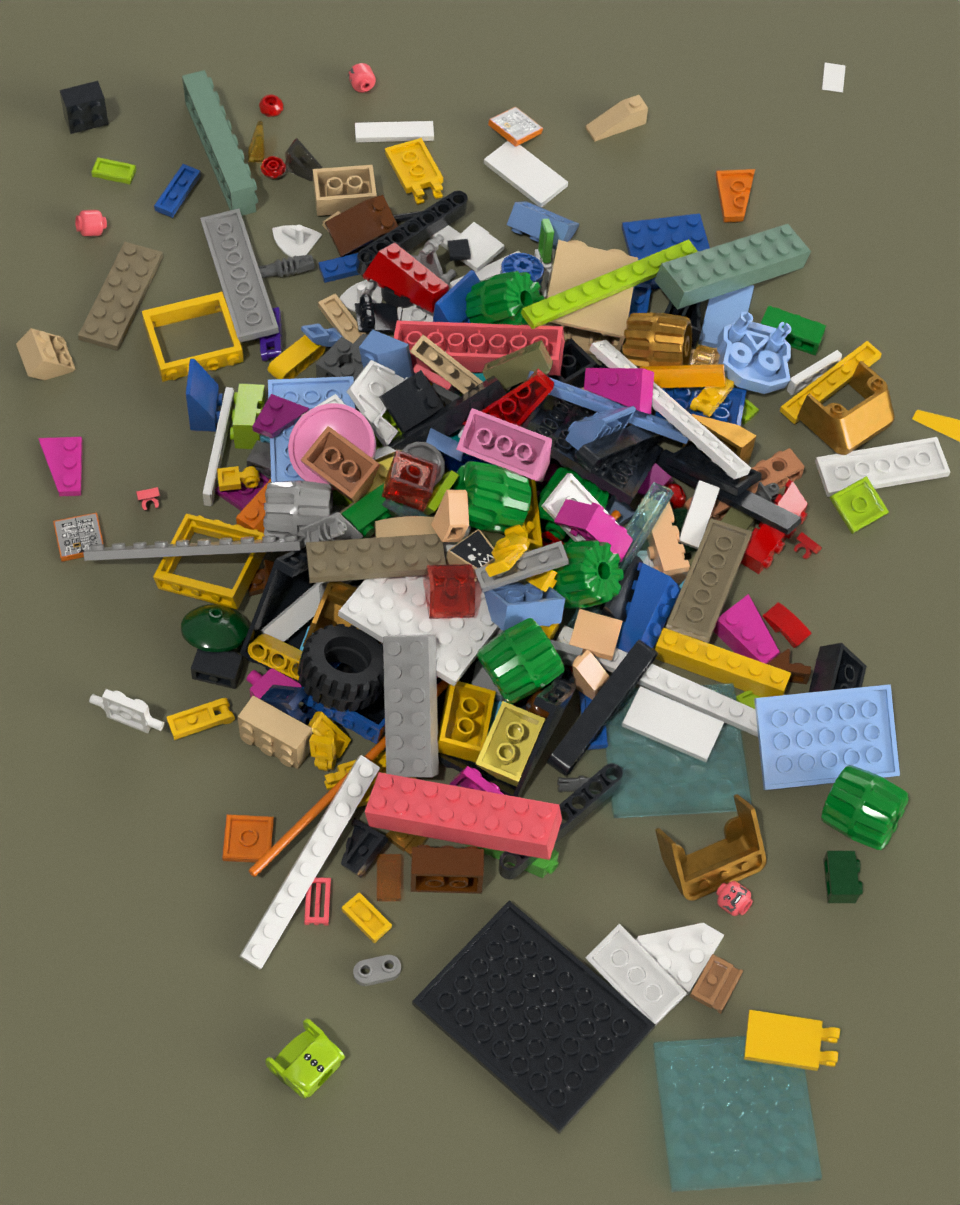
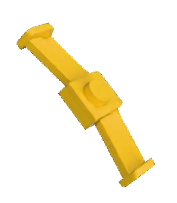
M515 525L505 529V537L496 542L492 551L495 562L488 564L485 568L489 577L510 570L523 553L528 550L530 545L528 531L522 526Z

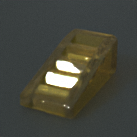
M262 121L257 122L249 145V162H263L265 144Z
M697 344L690 365H704L701 363L713 365L717 349Z

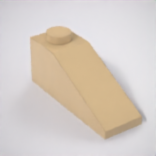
M640 95L627 98L587 124L586 130L595 142L646 124L648 107Z

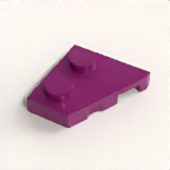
M271 394L252 426L253 431L273 439L282 430L294 425V421L309 411V408Z

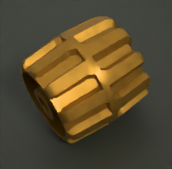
M632 313L626 321L627 329H624L623 334L625 336V343L622 345V351L624 356L637 368L641 366L689 365L692 348V326L689 318L666 313Z

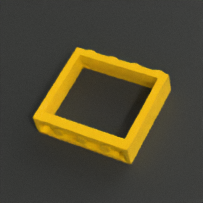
M223 292L142 311L144 327L162 382L188 376L190 359H195L205 371H213L221 367L243 362L242 347L237 338ZM217 312L222 313L233 347L165 363L155 334V327Z
M186 513L170 544H176L178 540H189L190 542L194 533L218 539L232 538L233 541H241L242 537L249 536L254 537V540H262L264 533L258 532L257 529L251 530L237 524L231 525L220 520H211L200 515L195 516ZM266 552L250 553L233 589L173 574L182 556L163 557L153 578L158 589L238 610Z

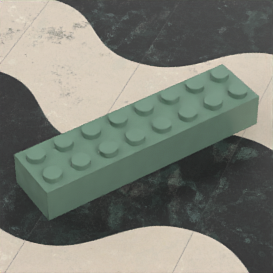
M205 70L183 75L182 81L186 107L229 210L240 209L242 216L256 212L255 204L258 203V198L255 190H257L255 179L250 178L251 172L248 163L244 164L243 151L237 147V137L231 133V123L225 119V109L223 105H219V95L217 91H213L214 85L211 77H207Z
M785 224L662 263L654 281L673 305L680 309L802 269L811 251L790 225Z

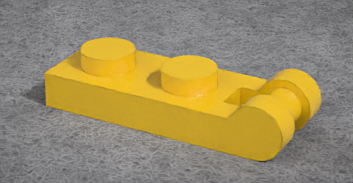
M725 378V387H705L692 400L690 409L694 411L699 410L703 412V415L710 417L731 392L735 382Z
M221 698L167 716V722L174 740L220 724L232 723L235 720V716L229 710L230 704L228 699ZM218 710L221 714L215 715L214 711Z

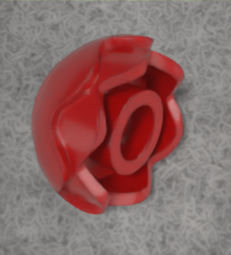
M266 95L259 103L260 111L267 117L278 116L283 111V102L276 95Z
M275 156L264 159L261 165L262 173L270 179L281 177L286 169V164L283 160Z
M669 484L665 489L669 492L668 499L673 503V509L679 510L687 501L685 493L680 485Z

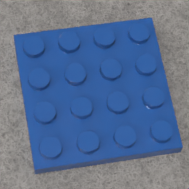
M700 213L622 223V231L629 256L638 257V260L688 239L698 252L710 248ZM655 278L641 283L652 285L651 289L660 288L654 281Z

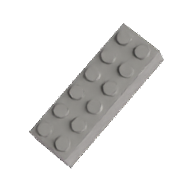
M436 635L384 636L386 774L402 777H433L439 774Z

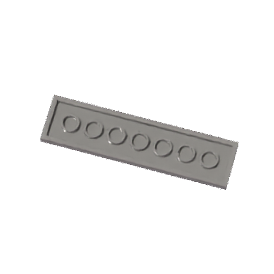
M240 209L200 218L223 295L240 343L279 333Z

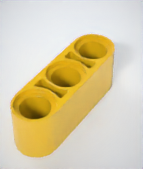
M304 335L271 361L267 371L276 379H294L317 361L325 352L326 347L312 342Z
M261 634L249 645L248 653L252 659L293 679L299 680L298 666L302 650L268 634Z

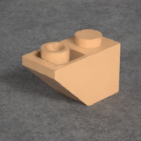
M446 490L431 524L442 542H460L469 526L468 494L466 490Z
M586 650L582 656H577L572 664L573 676L575 677L574 684H576L578 691L593 700L609 679V675L593 654Z

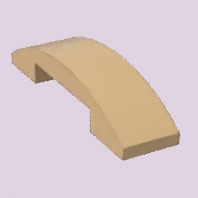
M406 516L375 521V537L436 534L431 526L434 517Z

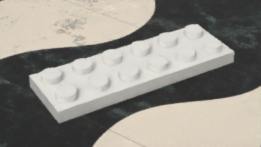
M937 437L856 450L847 455L833 454L816 457L815 460L827 497L866 476L874 489L948 477L950 474V469Z

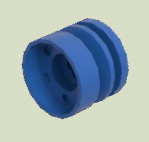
M514 253L504 258L500 274L517 270L519 273L527 272L531 274V280L539 282L541 286L544 267L538 258L527 253Z

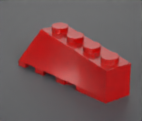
M396 243L380 250L363 274L364 279L376 281L377 286L383 289L388 287L394 290V294L399 297L410 298L411 303L431 313L434 312L435 303L449 289V285Z
M537 369L527 381L481 412L520 426L553 390L554 382L540 369Z
M789 479L785 485L786 488L783 496L779 494L774 500V504L800 516L802 524L808 515L806 513L808 503L795 483ZM760 522L758 526L760 529L755 528L752 532L741 564L757 574H760L763 568L768 569L774 559L772 558L775 553L779 554L785 545L784 541L786 538H792L796 528L786 535Z

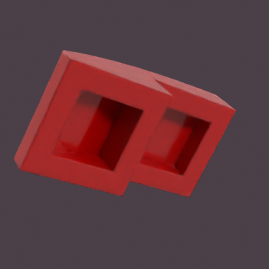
M779 602L762 615L775 633L780 631L793 648L797 647L812 634L799 618Z

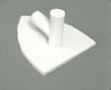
M285 225L272 228L274 240L278 247L291 258L293 256L308 255L322 237L321 233L302 225Z
M372 279L370 281L364 280L348 288L339 299L347 309L355 312L354 304L359 303L360 297L363 294L370 295L372 303H382L381 287L377 286V282Z

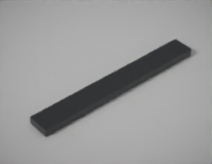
M665 449L660 453L655 461L660 468L667 474L696 488L700 479L666 464L667 457L672 455L673 452ZM719 489L716 499L786 535L790 534L801 524L800 516L748 490L735 496Z

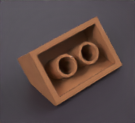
M329 426L326 427L301 459L306 468L354 504L361 500L370 489L380 466L378 462Z

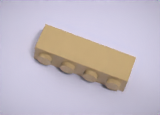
M424 335L420 337L410 350L412 354L463 394L483 382Z

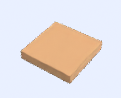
M579 609L569 645L583 648L582 653L588 650L593 656L612 661L623 621Z

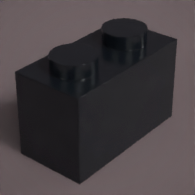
M197 649L191 666L192 679L236 689L243 669V657L234 651L209 652Z

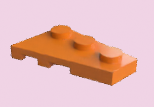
M755 169L716 171V182L724 222H741L744 220Z

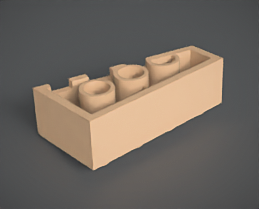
M665 494L641 499L640 507H637L639 520L643 519L644 527H642L644 540L648 539L649 547H647L649 560H653L654 567L652 568L670 576L676 583H682L688 574L690 564L684 558L685 549L683 544H678L679 530L676 525H672L674 523V514L668 496Z

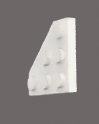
M699 923L638 936L636 941L689 995L711 955L714 954L722 941L724 934L705 923Z

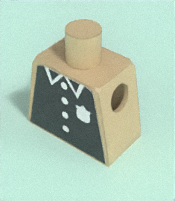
M477 529L448 550L445 560L446 565L470 582L476 583L478 580L474 569L495 562L492 555L494 547L483 533Z

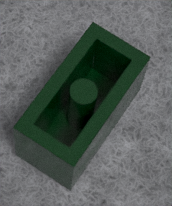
M827 851L823 859L827 903H856L859 896L863 893L862 881H858L860 860L856 859L855 851Z

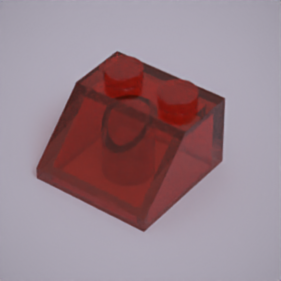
M396 449L384 483L382 497L424 512L433 493L438 464Z
M472 564L427 565L423 584L429 619L474 617L475 579Z

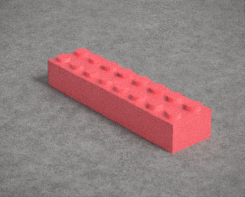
M425 321L396 322L394 338L409 344V350L424 335L470 372L482 373L486 363L542 340L553 361L551 370L547 375L560 376L565 344L563 326H539L531 329L529 325ZM410 352L413 369L418 364L430 371H434Z
M380 772L365 809V815L370 827L498 851H507L509 853L547 860L551 858L562 822L559 804Z

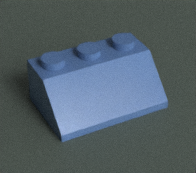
M527 201L515 202L507 225L512 227L511 230L518 234H523L524 232L530 235V239L539 242L542 219L549 218L554 230L553 249H556L558 240L570 241L579 227V223Z
M372 329L359 346L363 369L372 360L395 371V374L402 378H409L414 375L409 344Z
M630 406L609 409L600 413L597 412L593 416L585 417L578 422L574 421L568 428L569 434L565 440L579 450L589 442L624 429L636 408Z
M514 582L484 592L491 621L503 631L528 618L534 619L539 626H551V624L561 623L565 598L551 587L544 592L530 583L523 585L520 582Z

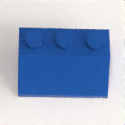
M470 270L435 303L433 322L470 323L465 312L466 295L471 292V287L480 281L475 271Z

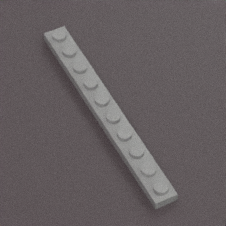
M297 534L285 535L283 539H276L275 535L263 536L262 540H254V537L249 536L242 537L241 541H233L232 538H221L219 542H211V539L197 540L198 543H189V540H178L176 544H168V541L154 542L155 545H147L146 542L133 543V546H125V543L112 544V547H104V544L91 545L90 549L84 551V561L296 551L305 547V538H298Z

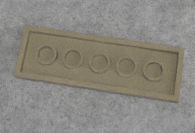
M124 241L78 334L80 341L116 351L119 350L162 261L163 252Z
M710 518L667 622V629L709 643L750 541L751 531Z
M437 534L306 542L310 583L446 574L443 542Z

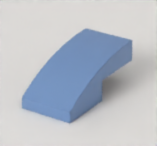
M320 324L301 327L303 333L312 342L321 346L332 347L343 337L335 328L324 329Z

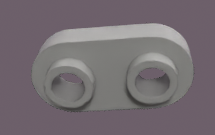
M393 955L362 960L354 966L353 977L355 982L361 986L392 981L400 975L401 963ZM390 963L393 965V968L387 969L385 965ZM366 968L370 972L368 974H362L361 970Z

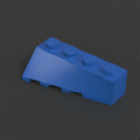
M639 562L637 568L640 571L638 580H634L632 590H635L632 601L627 602L625 609L627 614L626 622H622L615 647L627 653L639 639L651 648H654L681 591L679 585L670 576Z

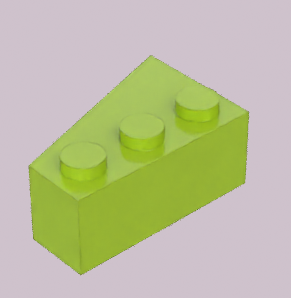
M239 384L238 392H234L235 409L232 411L233 427L230 430V440H234V445L237 449H253L256 441H260L261 434L254 432L252 426L265 405V386Z

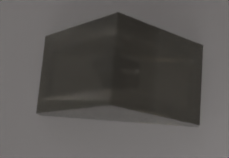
M298 138L292 142L285 152L287 172L308 181H313V169H322L319 162Z

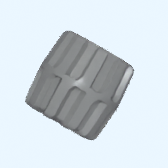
M298 480L268 483L265 491L266 502L264 503V536L275 535L276 539H283L285 535L297 534L298 538L306 539L307 536L300 528L333 514V491L331 485Z

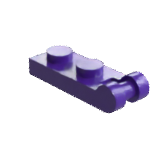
M279 307L272 308L279 333L260 337L262 361H269L270 358H275L283 352L281 311ZM275 346V349L268 350V347Z

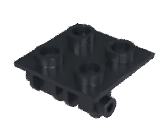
M363 294L360 297L359 303L354 304L358 331L371 332L373 329L377 332H395L396 322L398 321L396 307L387 303H372V297L368 294Z

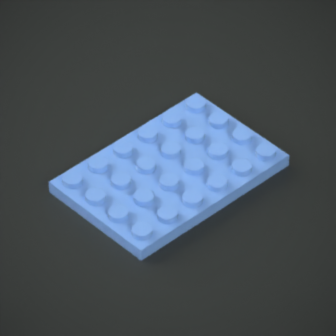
M353 376L268 380V399L271 394L308 407L311 410L336 394L345 405L355 409V403L346 392L354 382ZM300 418L294 421V425L282 430L273 439L270 438L271 482L304 481L294 470L288 452L290 434Z
M891 684L754 698L763 790L835 783L839 774L848 765L856 766L883 778L900 776Z

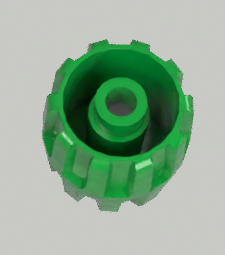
M517 270L493 275L474 284L471 287V292L466 295L465 312L470 323L529 325L521 314L522 309L545 298L539 294L541 289L539 282H533L531 274L527 272L519 273Z
M474 461L467 462L458 469L457 474L459 476L451 489L467 491L469 527L505 534V529L515 525H523L530 508L532 494L529 480L525 476L501 466Z
M560 467L545 485L537 501L541 533L549 531L566 544L575 541L541 507L566 474L571 473L604 509L608 504L609 493L599 489L590 480L581 478L574 470ZM544 538V539L547 540L548 542H553L552 540H550V539H548V538Z
M584 540L563 544L569 564L553 569V571L557 572L554 578L557 582L553 589L565 598L564 609L595 606L612 600V597L619 594L621 585L618 582L624 578V571L618 567V563L621 560L619 554L611 552V545L609 543L599 542L598 540Z
M528 618L501 632L477 652L478 659L483 665L484 670L492 679L501 696L509 704H515L539 691L565 670L556 649L539 624L532 618Z
M848 765L839 774L828 794L822 810L821 820L856 842L876 850H882L896 831L898 820L904 815V808L909 800L908 793L877 774Z

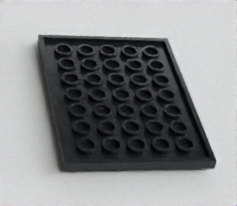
M510 900L412 1001L413 1006L558 1134L563 1131L655 1028V1024Z

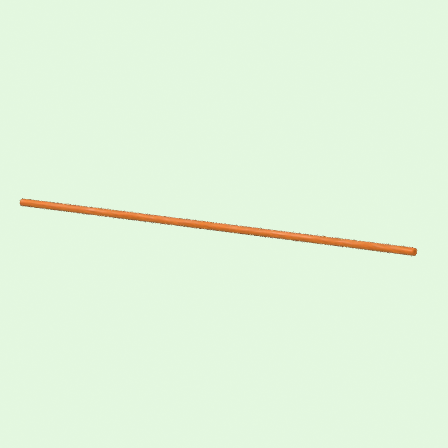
M614 510L610 516L614 517L617 521L621 514L619 511ZM443 679L437 684V697L449 685ZM385 736L364 756L372 762L386 748ZM348 773L248 870L253 877H256L331 803Z

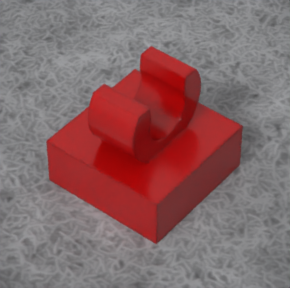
M803 532L796 538L801 543L794 547V551L798 553L801 548H805L804 559H808L811 556V550L818 554L822 549L819 544Z

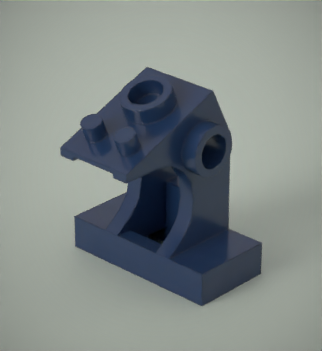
M272 685L260 698V700L305 725H308L314 714L319 712L305 704L299 708L298 704L307 695L301 687Z

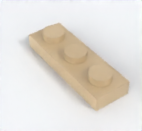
M336 293L318 302V308L333 328L345 339L354 343L359 336L366 334L365 332L358 331L357 321Z

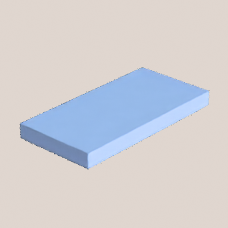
M754 285L709 299L699 345L717 348L718 335L722 329L738 319L742 312H746L745 316L747 315Z

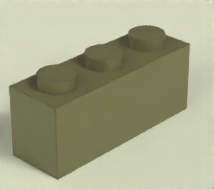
M541 340L486 363L482 373L486 380L494 375L506 392L516 384L521 385L527 381L530 371L535 372L537 369H540L547 375L551 370L553 361Z

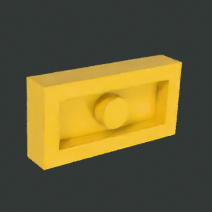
M322 711L316 712L307 725L312 728V734L334 738L336 758L342 756L351 741Z
M360 892L342 907V912L373 943H376L392 928V924Z

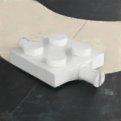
M108 689L105 690L102 697L92 694L89 702L104 709L107 717L145 733H149L151 727L159 731L164 727V722L150 716L148 705L140 699L133 700L126 697L120 691L113 692Z

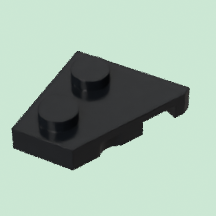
M354 818L351 823L354 829L352 836L347 839L346 851L343 854L341 865L361 878L386 845L388 839L383 834Z

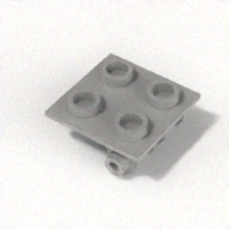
M339 512L300 528L307 536L304 540L305 545L306 542L349 540L363 537Z

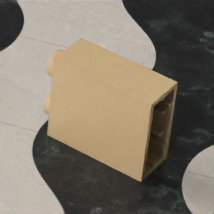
M558 240L545 299L638 261V257L629 256L619 249L606 251L588 247L584 242L578 240L568 242ZM633 287L541 326H563L565 342L572 338L588 354L594 355L589 351L592 343L607 340L620 352L625 339L623 334L624 329H627L626 321L629 317Z

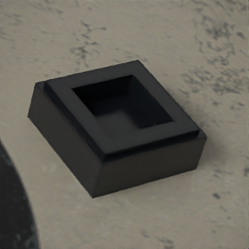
M468 239L447 241L450 261L470 259Z

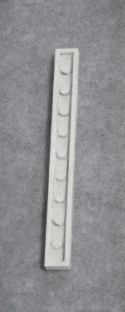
M607 340L592 343L589 349L608 368H637ZM653 382L652 407L655 411L664 416L683 436L692 441L699 450L703 451L715 464L719 465L728 476L737 479L748 475L751 469L750 466Z
M564 625L556 641L569 645L573 629ZM615 648L612 661L594 657L605 670L613 673L628 653ZM651 664L637 683L758 737L756 711L747 705L654 664Z
M362 755L358 756L241 952L240 958L254 967L262 969L379 771V766Z

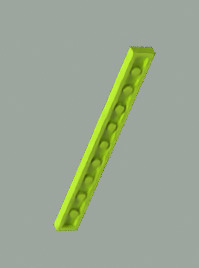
M688 239L522 309L521 314L531 329H534L653 279L657 276L662 263L698 251Z

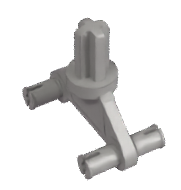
M438 234L434 239H430L425 243L418 256H411L449 285L450 280L456 276V272L450 269L446 274H443L436 250L439 248L438 245L444 241L442 239L444 237Z

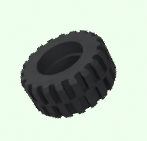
M337 624L335 627L328 625L324 629L320 628L315 631L314 634L308 637L304 645L298 666L299 682L304 687L308 696L311 695L316 703L324 704L325 708L330 709L332 707L336 708V711L341 712L344 710H349V712L357 711L358 708L364 709L368 707L369 704H373L378 699L384 687L383 645L379 644L377 639L364 631L356 629L357 627L350 625V627L345 626V624ZM329 663H345L355 668L359 673L341 672L333 668Z

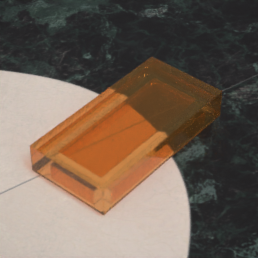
M401 854L377 855V901H401Z

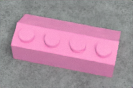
M472 408L456 450L509 469L530 479L543 482L550 463L552 439Z

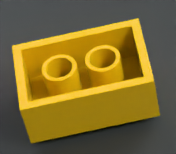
M460 681L455 686L448 685L438 725L439 753L472 762L477 761L487 738L496 691Z

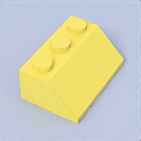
M502 701L475 765L495 778L517 787L543 729L545 718Z

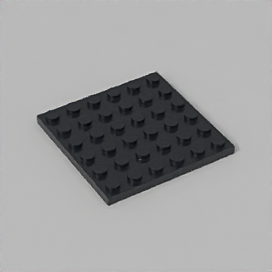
M548 394L521 427L551 438V457L556 459L562 466L577 472L581 478L595 483L599 489L611 493L618 501L630 505L663 448L656 445L590 474L574 460L578 450L565 439L569 434L568 428L574 421L578 422L585 417L593 416L597 412Z

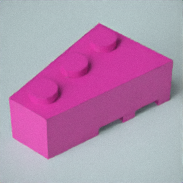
M586 368L584 389L625 406H634L638 411L651 414L654 372L644 368Z
M565 499L554 522L571 528L569 533L573 536L579 534L586 540H598L599 542L609 543L611 545V552L619 554L620 562H622L633 541L627 534V530L615 523L616 519L606 514L601 505L594 502L587 504Z
M749 594L719 616L713 632L735 653L765 664L778 656L779 650Z

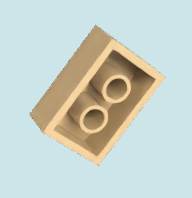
M373 165L313 169L317 216L333 215L337 211L342 213L365 200L377 197Z
M252 696L238 715L239 733L242 741L248 745L253 744L259 747L268 756L273 755L277 757L285 766H293L299 769L311 752L309 740L312 736V728L259 698Z

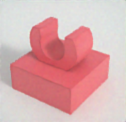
M158 487L136 492L138 501L143 500V510H147L146 502L149 500L154 502L155 508H158V500L154 498L160 496Z

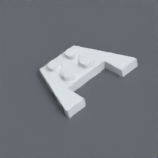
M371 360L346 392L361 414L367 419L382 445L387 446L398 433V430L382 417L386 407L379 397L408 377L402 378L396 375L395 371Z

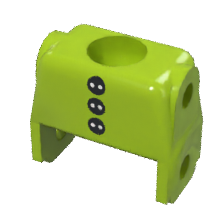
M307 1018L303 1021V1027L306 1031L295 1037L279 1053L275 1060L270 1057L265 1060L268 1069L282 1083L290 1087L303 1099L312 1096L339 1068L341 1061L345 1058L342 1051L328 1039L324 1032Z

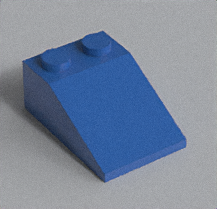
M190 359L186 387L190 430L216 432L221 412L218 409L219 406H222L223 393H219L218 383L195 359Z

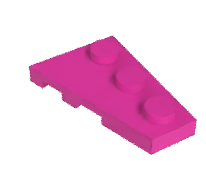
M82 437L38 438L59 496H81Z

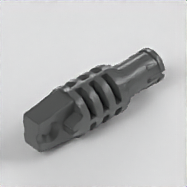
M312 255L293 256L292 259L288 257L287 260L282 258V261L277 259L275 263L258 266L262 278L271 276L281 278L283 275H295V272L300 274L315 268Z

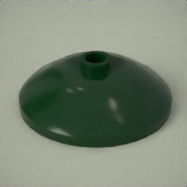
M218 604L199 606L188 612L181 622L183 638L193 647L209 652H224L239 647L244 643L249 630L248 622L241 613L233 608Z

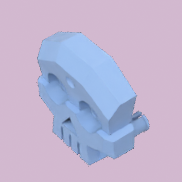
M742 312L738 319L725 326L718 335L717 351L720 355L718 364H724L725 376L729 380L734 381V384L739 388L762 394L785 388L791 381L787 363L791 358V345L785 340L786 336L791 332V326L788 323L784 325V322H781L778 328L752 322L753 316L749 312L746 316V312Z

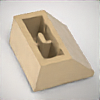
M31 328L16 343L29 377L48 380L76 370L66 342L61 336Z

